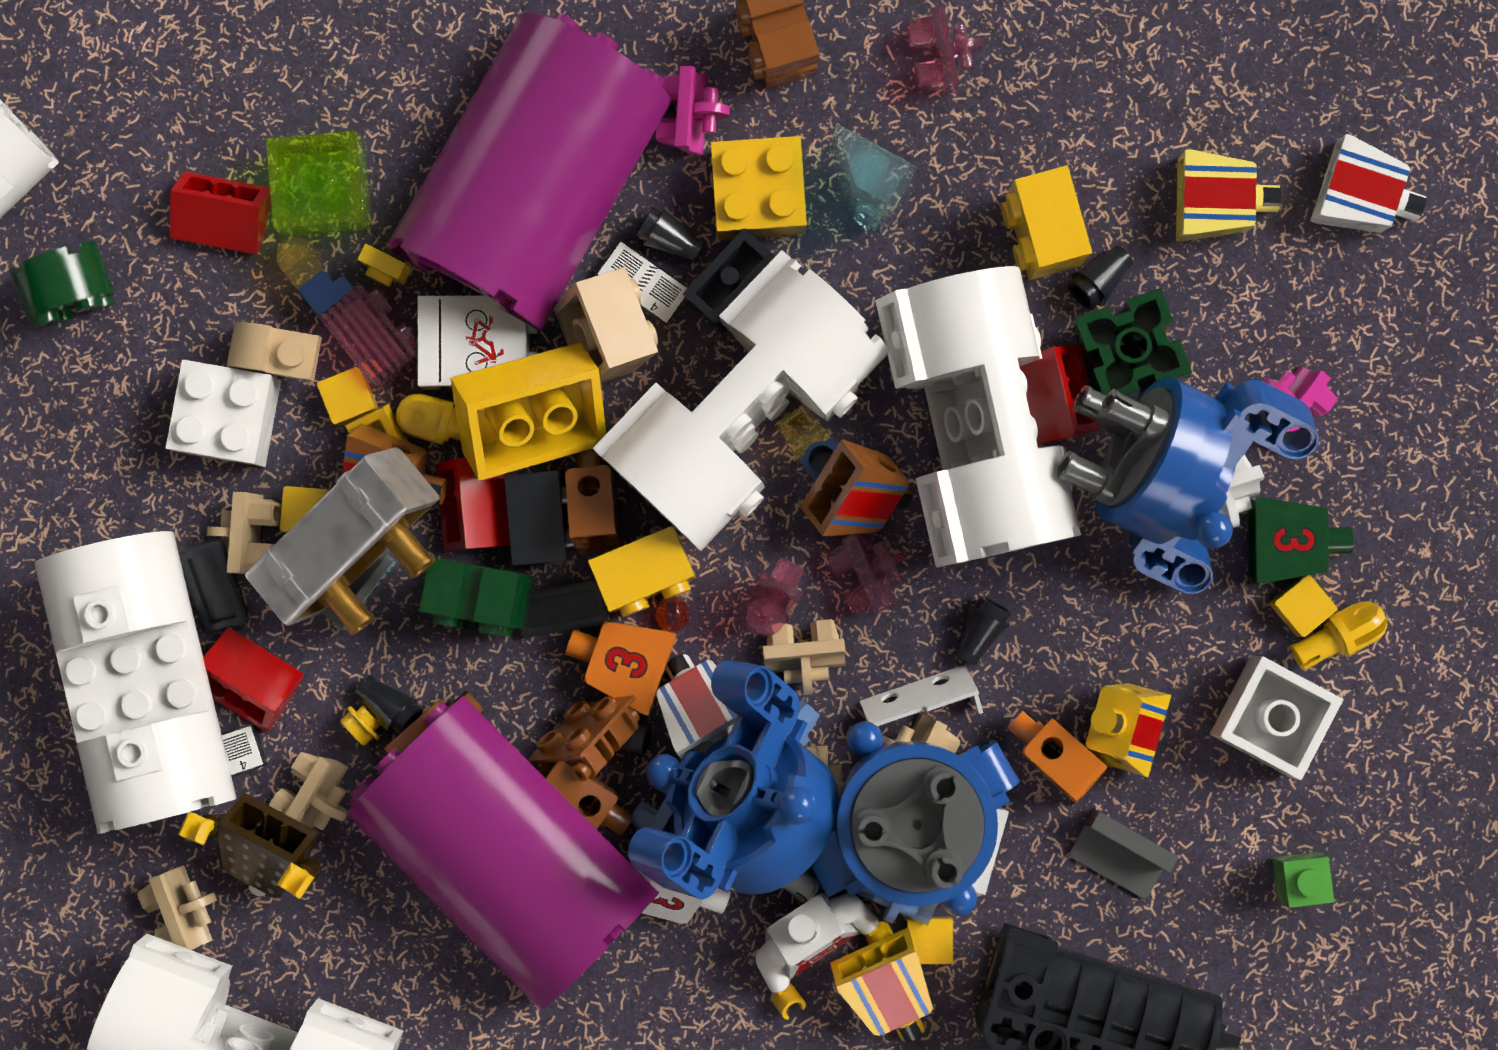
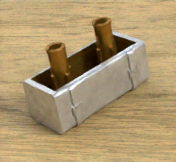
M395 447L365 455L351 470L346 471L337 480V484L275 545L268 547L261 554V559L245 573V577L285 625L289 626L318 615L329 606L349 630L350 635L353 636L369 625L375 617L366 609L348 586L387 549L392 552L406 569L411 579L427 570L434 563L435 559L429 555L409 528L440 497L399 448Z

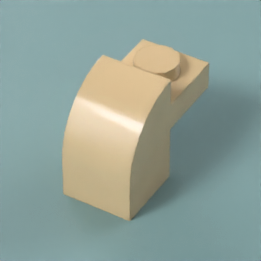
M235 322L226 367L269 374L274 377L282 376L314 382L322 338L318 335L277 329L269 325Z

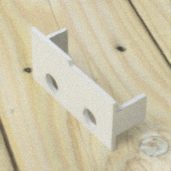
M965 665L860 701L867 722L877 726L923 710L930 711L968 697H972L978 713H983L978 697L979 691ZM948 679V681L942 685H933L935 682L939 680ZM889 697H898L895 701L889 703L883 702L885 699Z

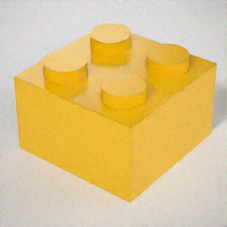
M801 136L711 142L718 240L734 239L743 228L754 237L806 234L807 219Z
M1068 165L1014 180L1005 195L1006 202L1001 203V211L1007 229L1013 227L1015 229L1018 245L1013 246V254L1020 271L1026 270L1028 279L1033 280L1080 267L1092 254V249Z
M673 525L588 560L609 612L620 610L622 617L650 607L647 598L662 593L664 599L667 600L691 590L688 581L696 578L677 530Z

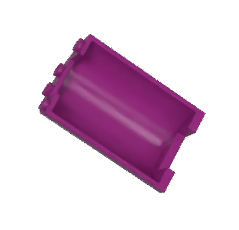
M532 12L520 14L388 241L386 249L389 253L426 272L431 267L493 299L502 311L541 331L672 102L668 93L663 89L665 80L649 69L640 68L618 52L619 45L612 38L600 32H595L591 36L581 31L580 26L564 14L556 13L554 18Z
M462 696L449 708L443 702L438 705L424 719L423 723L428 727L402 753L394 748L379 762L375 769L380 775L376 780L371 776L367 777L350 794L352 799L349 803L352 807L346 815L539 1010H543L608 949V946L622 931H625L659 892Z

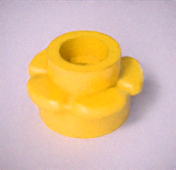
M364 705L357 711L352 706L347 708L349 712L340 719V722L361 745L365 746L373 738L376 740L380 738L375 730L381 725Z

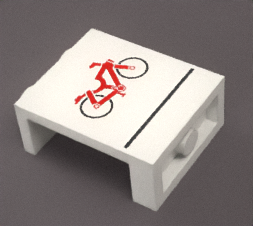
M418 296V386L423 390H441V386H452L451 377L535 355L537 352H530V334H537L538 330L502 311L493 299L487 296Z

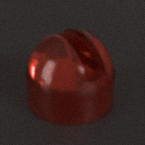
M672 597L667 600L662 599L655 608V621L665 631H680L689 622V606L678 597ZM667 603H676L675 617L677 625L668 626Z

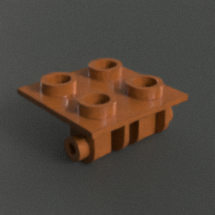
M608 696L599 701L586 702L581 700L576 702L565 711L563 715L565 720L555 730L546 733L536 743L538 749L529 757L528 761L533 765L569 760L573 765L571 772L576 779L580 781H586L587 778L593 779L606 765L607 761L611 760L614 752L619 751L622 745L638 729L640 717L636 711L628 708L636 700L635 696L619 698Z

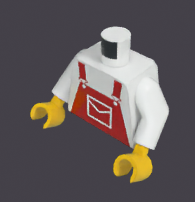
M820 893L766 929V942L757 951L756 964L769 990L772 992L771 1001L784 1019H790L786 1011L792 1004L798 1003L802 1010L806 1007V1002L790 983L789 979H792L860 933L865 935L869 945L893 934L889 924L879 922L878 918L858 896H850L849 893L839 896L837 894L827 896L826 893Z

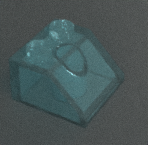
M837 124L832 134L830 152L847 207L855 213L853 219L860 225L874 231L877 230L878 226L887 230L913 182L918 166Z

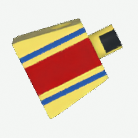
M1184 150L1178 157L1176 241L1245 233L1255 226L1256 212L1279 211L1281 188L1279 185H1257L1256 163L1196 150Z

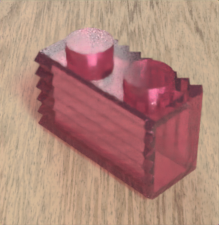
M359 285L349 292L347 296L335 303L333 307L321 314L319 319L372 386L381 391L418 362V353L415 350L418 346V339L405 323L398 328L387 315L393 308L377 288L369 293L366 288Z

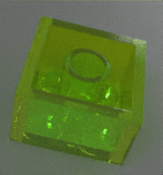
M357 131L266 139L273 228L283 237L372 229L365 141Z

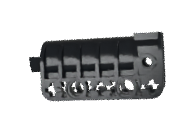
M1005 922L997 937L975 1011L977 1028L983 1034L989 1046L995 1050H1052L1059 1038L1060 1047L1058 1050H1075V1048L1091 1050L1093 1045L1098 1046V1050H1238L1242 1039L1240 1036L1225 1032L1226 1025L1222 1024L1223 1003L1219 995L1060 947L1058 942L1050 936ZM1004 1017L1010 1019V1026L1001 1024ZM993 1023L998 1024L996 1030H991ZM1033 1024V1026L1030 1028L1026 1036V1029L1028 1025ZM1013 1029L1018 1030V1038L1010 1036ZM1046 1030L1051 1031L1047 1041L1035 1044L1037 1035ZM1069 1038L1077 1039L1073 1044L1074 1047L1070 1045Z

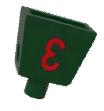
M1264 497L1250 499L1252 509L1247 510L1248 584L1267 583L1328 572L1329 554L1352 553L1353 532L1351 527H1328L1327 508Z

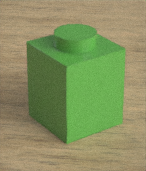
M1318 852L1272 857L1277 901L1288 908L1334 902L1328 856Z

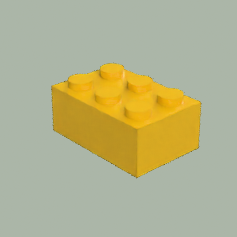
M581 342L450 378L462 451L479 481L592 449L606 435L599 368Z

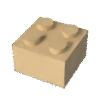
M625 267L576 282L559 299L554 308L567 344L572 345L581 342L599 368L600 384L633 373L658 352L656 347L658 344L656 330L653 324L645 319L640 306V289L636 281L629 278Z

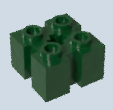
M1162 288L1126 300L1123 309L1124 313L1113 316L1110 306L1075 318L1073 330L1078 344L1081 345L1084 361L1095 357L1099 366L1092 371V383L1096 391L1106 396L1111 390L1115 389L1131 399H1136L1140 392V385L1148 382L1152 385L1157 380L1167 376H1172L1185 382L1192 374L1180 338L1171 342L1168 341L1166 332L1170 330L1174 321ZM1130 341L1133 347L1141 346L1143 351H1139L1137 358L1132 359L1129 355H1124L1121 352L1125 346L1124 342Z
M434 558V563L427 569L419 612L433 614L431 623L468 628L469 621L477 622L476 631L500 636H511L513 628L524 629L526 617L528 618L531 602L529 599L533 591L534 576Z

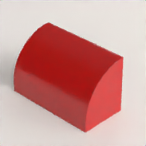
M185 171L171 189L170 238L257 255L265 236L271 206L272 188Z
M1080 344L1058 346L1041 351V359L1020 366V370L1024 373L1027 380L1026 398L1030 415L1037 424V446L1101 430L1098 422L1073 412V404L1077 394L1079 393L1085 397V394L1081 393V389L1085 385L1090 386Z
M466 458L435 464L436 476L448 480L444 502L442 505H439L444 553L510 546L504 479L506 473L479 481Z
M230 627L224 631L203 657L213 700L266 733L271 730L280 718L304 676L299 670Z

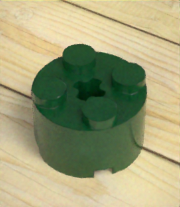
M96 241L79 243L82 250L71 253L65 246L18 263L19 268L11 267L8 269L27 321L32 322L34 327L43 325L52 327L74 319L71 313L74 309L76 312L86 310L95 312L115 304L112 297L115 294V290Z

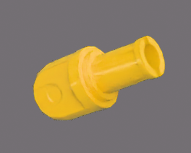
M412 394L405 397L398 405L396 420L400 429L406 434L440 445L443 444V441L448 442L449 438L461 441L456 409L453 407L454 402L425 394Z
M1359 602L1336 614H1332L1325 620L1324 629L1290 645L1295 661L1303 671H1306L1337 653L1346 657L1357 653V651L1378 641L1385 634L1387 620L1384 611L1373 602Z

